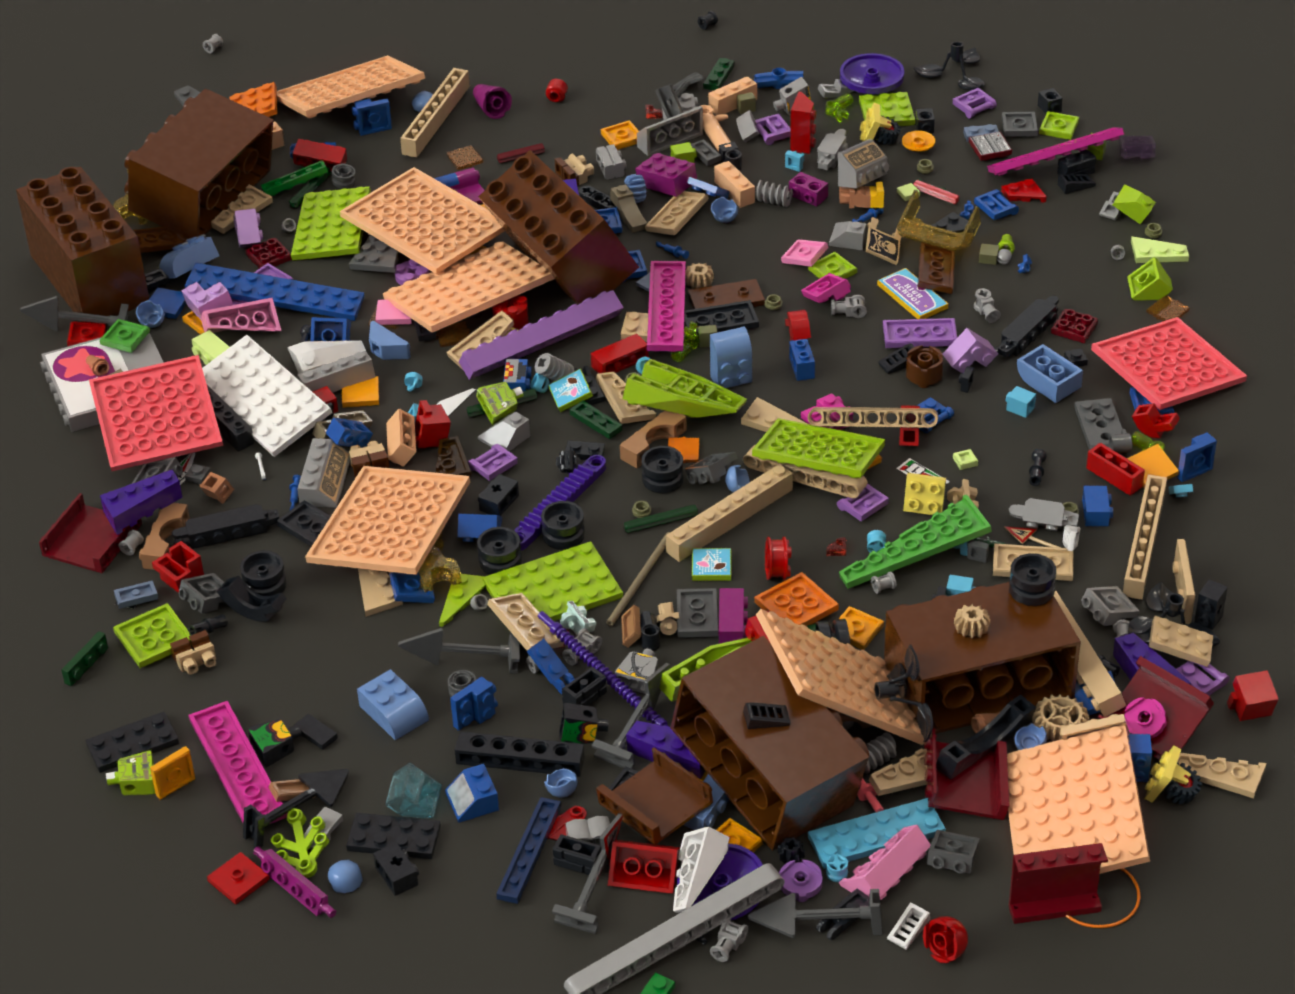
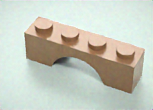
M669 411L661 412L656 418L620 444V459L635 468H639L642 465V456L649 450L650 443L658 439L677 438L687 431L686 416Z
M172 503L159 510L158 518L152 525V531L150 535H147L145 545L139 552V559L142 560L143 568L153 569L152 562L169 553V543H166L164 540L172 535L174 529L186 526L185 522L190 519L187 504Z

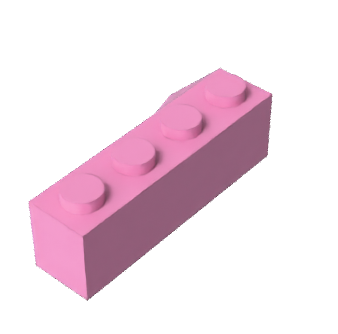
M273 298L203 311L201 316L204 332L209 330L212 333L225 330L281 332Z
M918 825L904 827L883 844L885 848L869 856L870 862L857 866L852 871L855 875L849 879L843 878L839 884L851 893L858 888L868 897L870 896V889H879L880 900H882L887 895L886 892L900 882L899 878L911 871L913 864L926 855V851L930 848L931 844Z

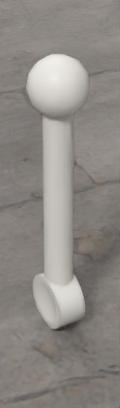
M258 452L255 454V458L258 459L262 480H265L266 476L261 460L262 454Z

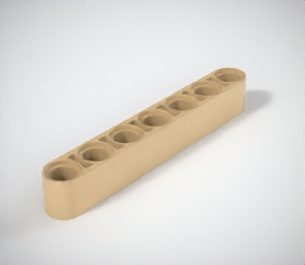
M814 407L809 412L807 418L809 423L814 426L930 428L936 425L938 413L931 408ZM819 412L822 416L821 420L815 421L812 418V413ZM852 412L857 413L859 420H850L849 414ZM831 413H839L840 420L833 421L830 417ZM869 413H876L878 420L875 422L868 419ZM908 413H913L916 416V420L908 422L905 416ZM931 413L935 416V420L927 422L924 416ZM887 414H896L897 420L890 422L887 419Z
M754 446L743 457L744 464L750 469L765 473L781 464L793 473L794 482L853 499L860 495L868 483L864 476L861 478H851L848 475H836L824 470L816 471L809 467H797L794 464L778 463L769 459L762 460L752 456Z

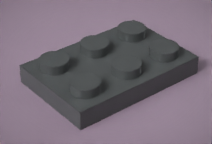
M716 588L677 589V612H679V619H677L678 637L718 636Z

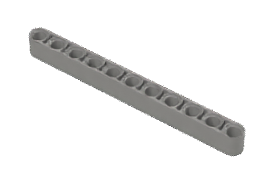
M764 864L570 976L565 981L564 988L569 994H602L776 893L783 887L785 880L772 864Z

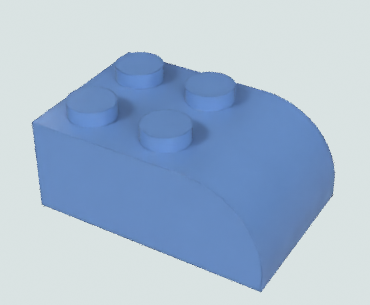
M204 236L193 237L187 240L188 243L173 247V251L162 258L159 269L161 268L169 278H176L192 270L195 263L204 264L218 257L219 254L212 238H204Z
M745 326L710 334L711 379L714 383L724 388L752 382V347Z
M1044 344L1017 359V369L1021 378L1029 386L1055 403L1082 387L1083 370Z
M391 669L357 688L359 706L394 740L399 739L429 721L427 710L420 697Z

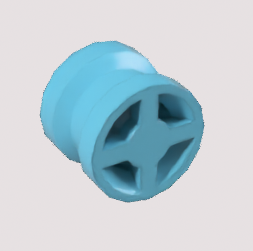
M873 530L868 533V552H878L885 547L886 534L883 531Z
M840 854L828 857L826 862L827 878L833 882H840L843 878H847V858Z

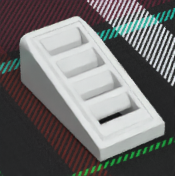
M1070 525L1064 527L1062 542L1068 551H1073L1078 546L1080 527Z
M910 902L888 935L887 940L907 950L929 922L930 913ZM914 916L915 918L919 919V921L917 922L911 919V917ZM909 922V923H911L912 925H914L915 927L912 928V927L908 926L906 923ZM904 928L908 930L909 932H911L910 935L901 931V929ZM899 934L906 938V941L904 942L895 936Z

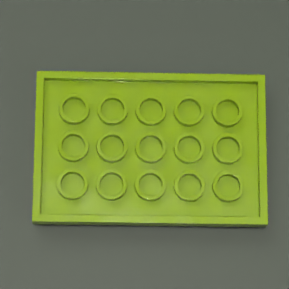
M370 186L306 193L303 198L291 252L292 261L359 254L364 230L340 217V211L371 193Z
M778 418L754 446L752 456L762 460L769 459L778 463L794 464L797 467H809L816 471L824 470L836 475L843 474L851 478H861L885 446V439Z
M591 541L483 577L486 589L492 598L523 593L539 613L544 611L553 621L562 618L561 615L568 609V601H573L576 606H584L586 610L623 598V591Z

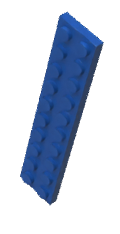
M195 263L185 284V288H187L189 285L197 282L204 290H207L220 282L229 291L231 299L252 302L273 298L275 307L336 318H347L353 321L356 320L364 300V292Z

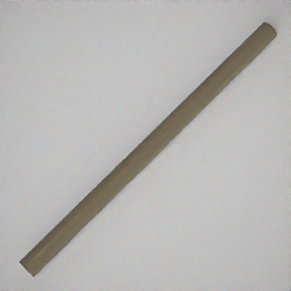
M670 532L664 535L606 621L609 626L615 624L666 548V535Z

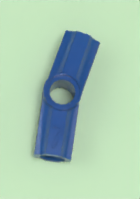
M775 68L772 72L755 74L754 81L757 83V88L773 87L781 89L798 78H803V71H786L784 68Z

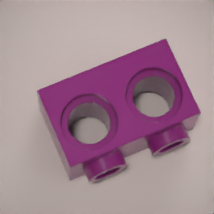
M800 172L789 181V191L793 189L792 197L817 207L828 197V183L808 174Z

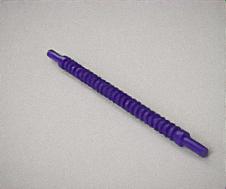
M544 611L538 614V618L550 628V632L553 635H557L556 637L561 642H564L565 646L572 649L576 656H580V659L584 660L583 662L587 663L588 667H594L605 675L607 684L611 685V688H615V692H619L623 699H627V703H631L632 707L635 706V709L641 701L640 696H637L635 692L633 693V690L629 689V686L625 685L624 682H621V679L617 678L616 674L613 675V672L609 671L605 664H601V660H597V657L590 653L585 646H582L581 642L574 639L570 632H566V628H563L559 622L553 621ZM648 706L643 717H647V721H651L652 724L669 727L668 722L661 718L656 711H653L652 707Z

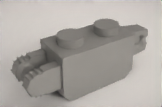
M838 129L835 134H826L817 148L819 169L828 170L830 167L835 168L838 164V153L848 149L845 129Z
M1030 498L1025 502V505L1015 504L1009 508L1010 516L1023 519V523L1029 528L1044 526L1046 530L1057 531V529H1062L1066 525L1076 527L1078 525L1079 514L1065 510V507L1060 502Z

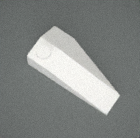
M306 341L288 347L298 374L338 361L341 358L355 355L358 352L366 351L362 341Z
M709 826L684 833L678 860L682 861L681 869L677 870L676 876L680 878V883L675 888L673 912H683L692 906L726 855L730 837Z

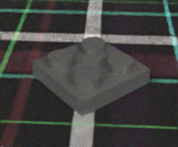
M1002 112L1004 137H1031L1038 135L1035 112Z

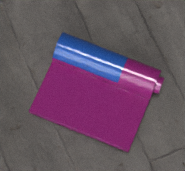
M469 168L434 178L475 203H483L478 197L485 191L478 182L480 180L478 170Z

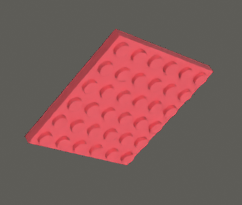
M1178 317L1093 343L1091 348L1095 354L1151 403H1155L1159 410L1246 382L1247 378L1245 373Z
M199 355L89 379L111 471L223 446Z

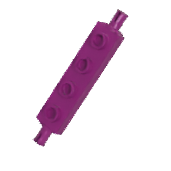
M259 846L254 849L253 854L261 859L262 862L260 868L313 914L318 916L325 913L330 918L336 915L337 911L328 903V896L272 849L264 851Z

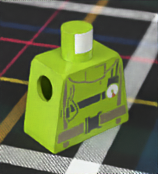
M507 382L480 387L476 395L492 425L513 413L517 409V399L524 396L520 387L511 390Z
M151 750L119 759L118 771L106 773L107 785L120 784L123 795L156 794L150 767L154 765Z

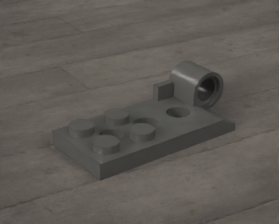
M1111 398L1075 402L1074 408L1089 450L1102 443L1117 453L1132 451L1131 435L1126 432V429H1122Z

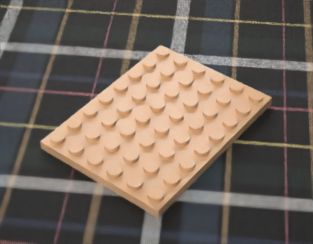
M387 55L278 90L277 101L307 118H313L318 113H328L336 107L343 108L349 103H354L364 98H374L379 93L386 94L391 92L392 89H401L410 83H420V80L425 79L424 72Z
M415 167L340 211V217L435 274H438L505 232L488 209Z
M497 242L493 246L483 248L473 255H466L463 259L455 262L438 274L434 272L422 274L415 280L406 281L398 287H392L383 293L384 300L390 301L397 309L433 333L555 278L541 264L505 242Z
M363 466L305 556L306 562L416 575L469 486L470 477Z
M763 609L758 611L756 616L799 696L920 745L924 744V737L915 719L916 715L909 709L907 703L890 701L889 698L877 699L875 696V683L889 681L886 676L890 671L887 670L886 662L881 657H874L865 650H857L848 643L843 644L834 637L824 636L820 631H812L803 624L798 625L789 618L779 617L772 611L767 612Z
M1121 724L1070 737L1067 740L1062 739L1029 749L1026 748L1007 753L1010 803L1008 814L1014 855L1102 843L1108 862L1101 863L1100 874L1150 862L1129 737L1125 725L1122 726Z

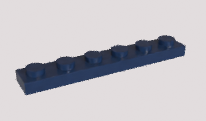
M540 797L496 893L497 900L518 904L561 809V801Z

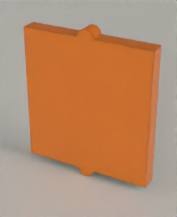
M685 436L682 438H669L668 446L681 452L683 463L699 461V438H686Z

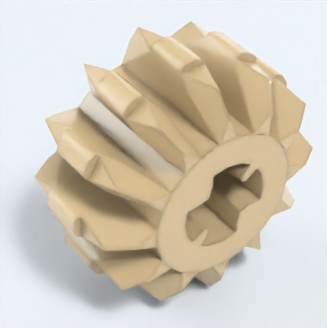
M692 263L691 266H687L685 270L687 286H691L692 289L711 286L714 279L711 266H707L706 263Z
M973 604L970 607L963 605V608L958 609L956 612L954 624L957 633H962L963 637L971 636L973 639L974 636L981 638L982 634H987L990 618L987 610L982 609L981 605L978 607H974Z

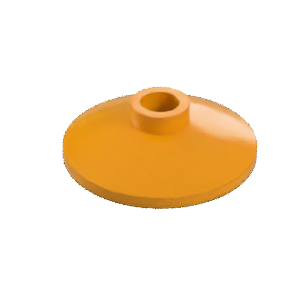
M911 131L903 136L902 144L905 148L912 151H926L935 145V138L932 134L925 131Z

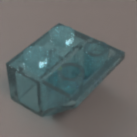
M408 763L394 772L385 805L400 816L431 819L435 814L442 785L412 763Z

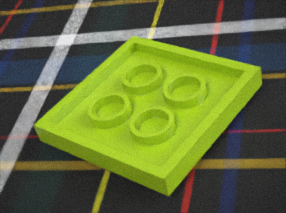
M907 92L859 96L864 121L868 108H871L873 103L880 104V116L889 117L890 120L893 119L899 126L915 125V117Z
M168 603L113 627L114 633L139 668L171 655L170 643L185 637L189 640L190 632Z

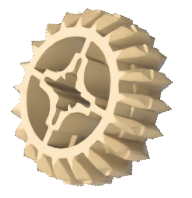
M1051 694L1049 699L1044 697L1042 701H1038L1032 716L1033 724L1039 728L1043 726L1047 734V740L1050 739L1052 742L1063 739L1061 728L1069 724H1081L1089 721V714L1087 708L1083 706V702L1077 703L1076 698L1070 699L1069 695L1061 697L1060 694L1058 697H1054Z

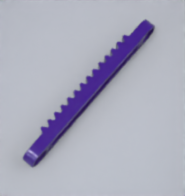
M593 455L582 465L579 464L573 473H569V477H565L564 482H560V486L557 485L556 489L551 491V495L548 494L546 499L542 500V503H538L537 508H533V512H529L528 517H524V521H520L519 526L514 530L519 535V538L523 540L520 542V551L526 549L542 533L541 514L547 505L557 501L574 502L605 472L606 459L603 456ZM594 463H600L601 465H600V466H593L592 464H594Z

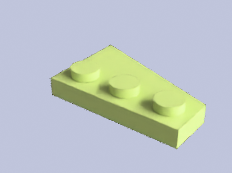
M1131 236V245L1136 263H1146L1154 256L1159 262H1188L1189 260L1186 245Z

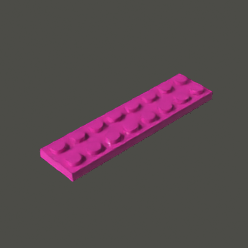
M1119 127L1109 128L988 165V171L994 173V175H1003L1008 173L1007 170L1009 169L1016 171L1023 169V165L1032 166L1039 164V160L1049 161L1055 159V155H1069L1072 153L1071 150L1082 151L1088 149V145L1098 146L1104 144V140H1118L1120 135H1124L1123 128Z
M651 261L647 351H683L686 261Z
M228 701L189 714V720L242 823L244 820V808L250 804L264 815L283 804L282 801L276 802L269 789L271 781ZM287 813L271 823L287 818Z

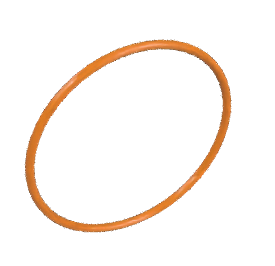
M1120 869L1133 881L1137 890V902L1132 912L1118 922L1106 925H1093L1078 921L1070 915H1066V917L1079 925L1091 928H1109L1122 924L1130 919L1139 907L1141 894L1138 883L1126 869Z

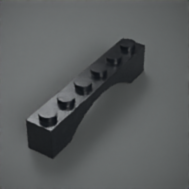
M1019 695L1010 701L978 733L965 740H955L944 747L936 762V768L950 780L994 750L998 741L1005 742L1015 735L1020 728L1029 725L1036 706L1022 695Z

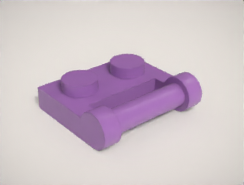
M979 88L953 98V105L962 110L967 118H972L977 113L986 109H993L997 106L995 99Z
M779 114L755 120L758 132L762 135L767 145H771L776 140L791 137V128ZM763 126H766L771 131V133L768 134V132L764 129Z
M499 444L493 445L489 451L476 459L468 461L471 471L475 470L489 481L518 463L517 457Z
M867 484L857 498H842L837 501V506L841 511L845 510L862 522L886 506L889 498Z
M1188 661L1176 669L1191 682L1193 687L1207 695H1211L1230 680L1227 674L1221 673L1211 664L1206 667ZM1200 666L1201 668H1203L1216 680L1213 681L1206 674L1200 671L1197 667Z

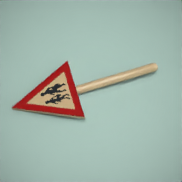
M1004 526L1021 544L1029 539L1048 547L1061 548L1032 537L1037 529Z

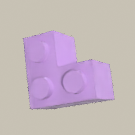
M256 209L235 211L233 219L239 248L260 244V240H263L262 230L258 228L260 226V215L256 213Z
M197 282L181 290L187 306L200 320L203 311L233 305L229 291L220 282L207 290H204Z
M968 328L943 353L949 364L962 373L974 361L987 367L998 355L988 340Z

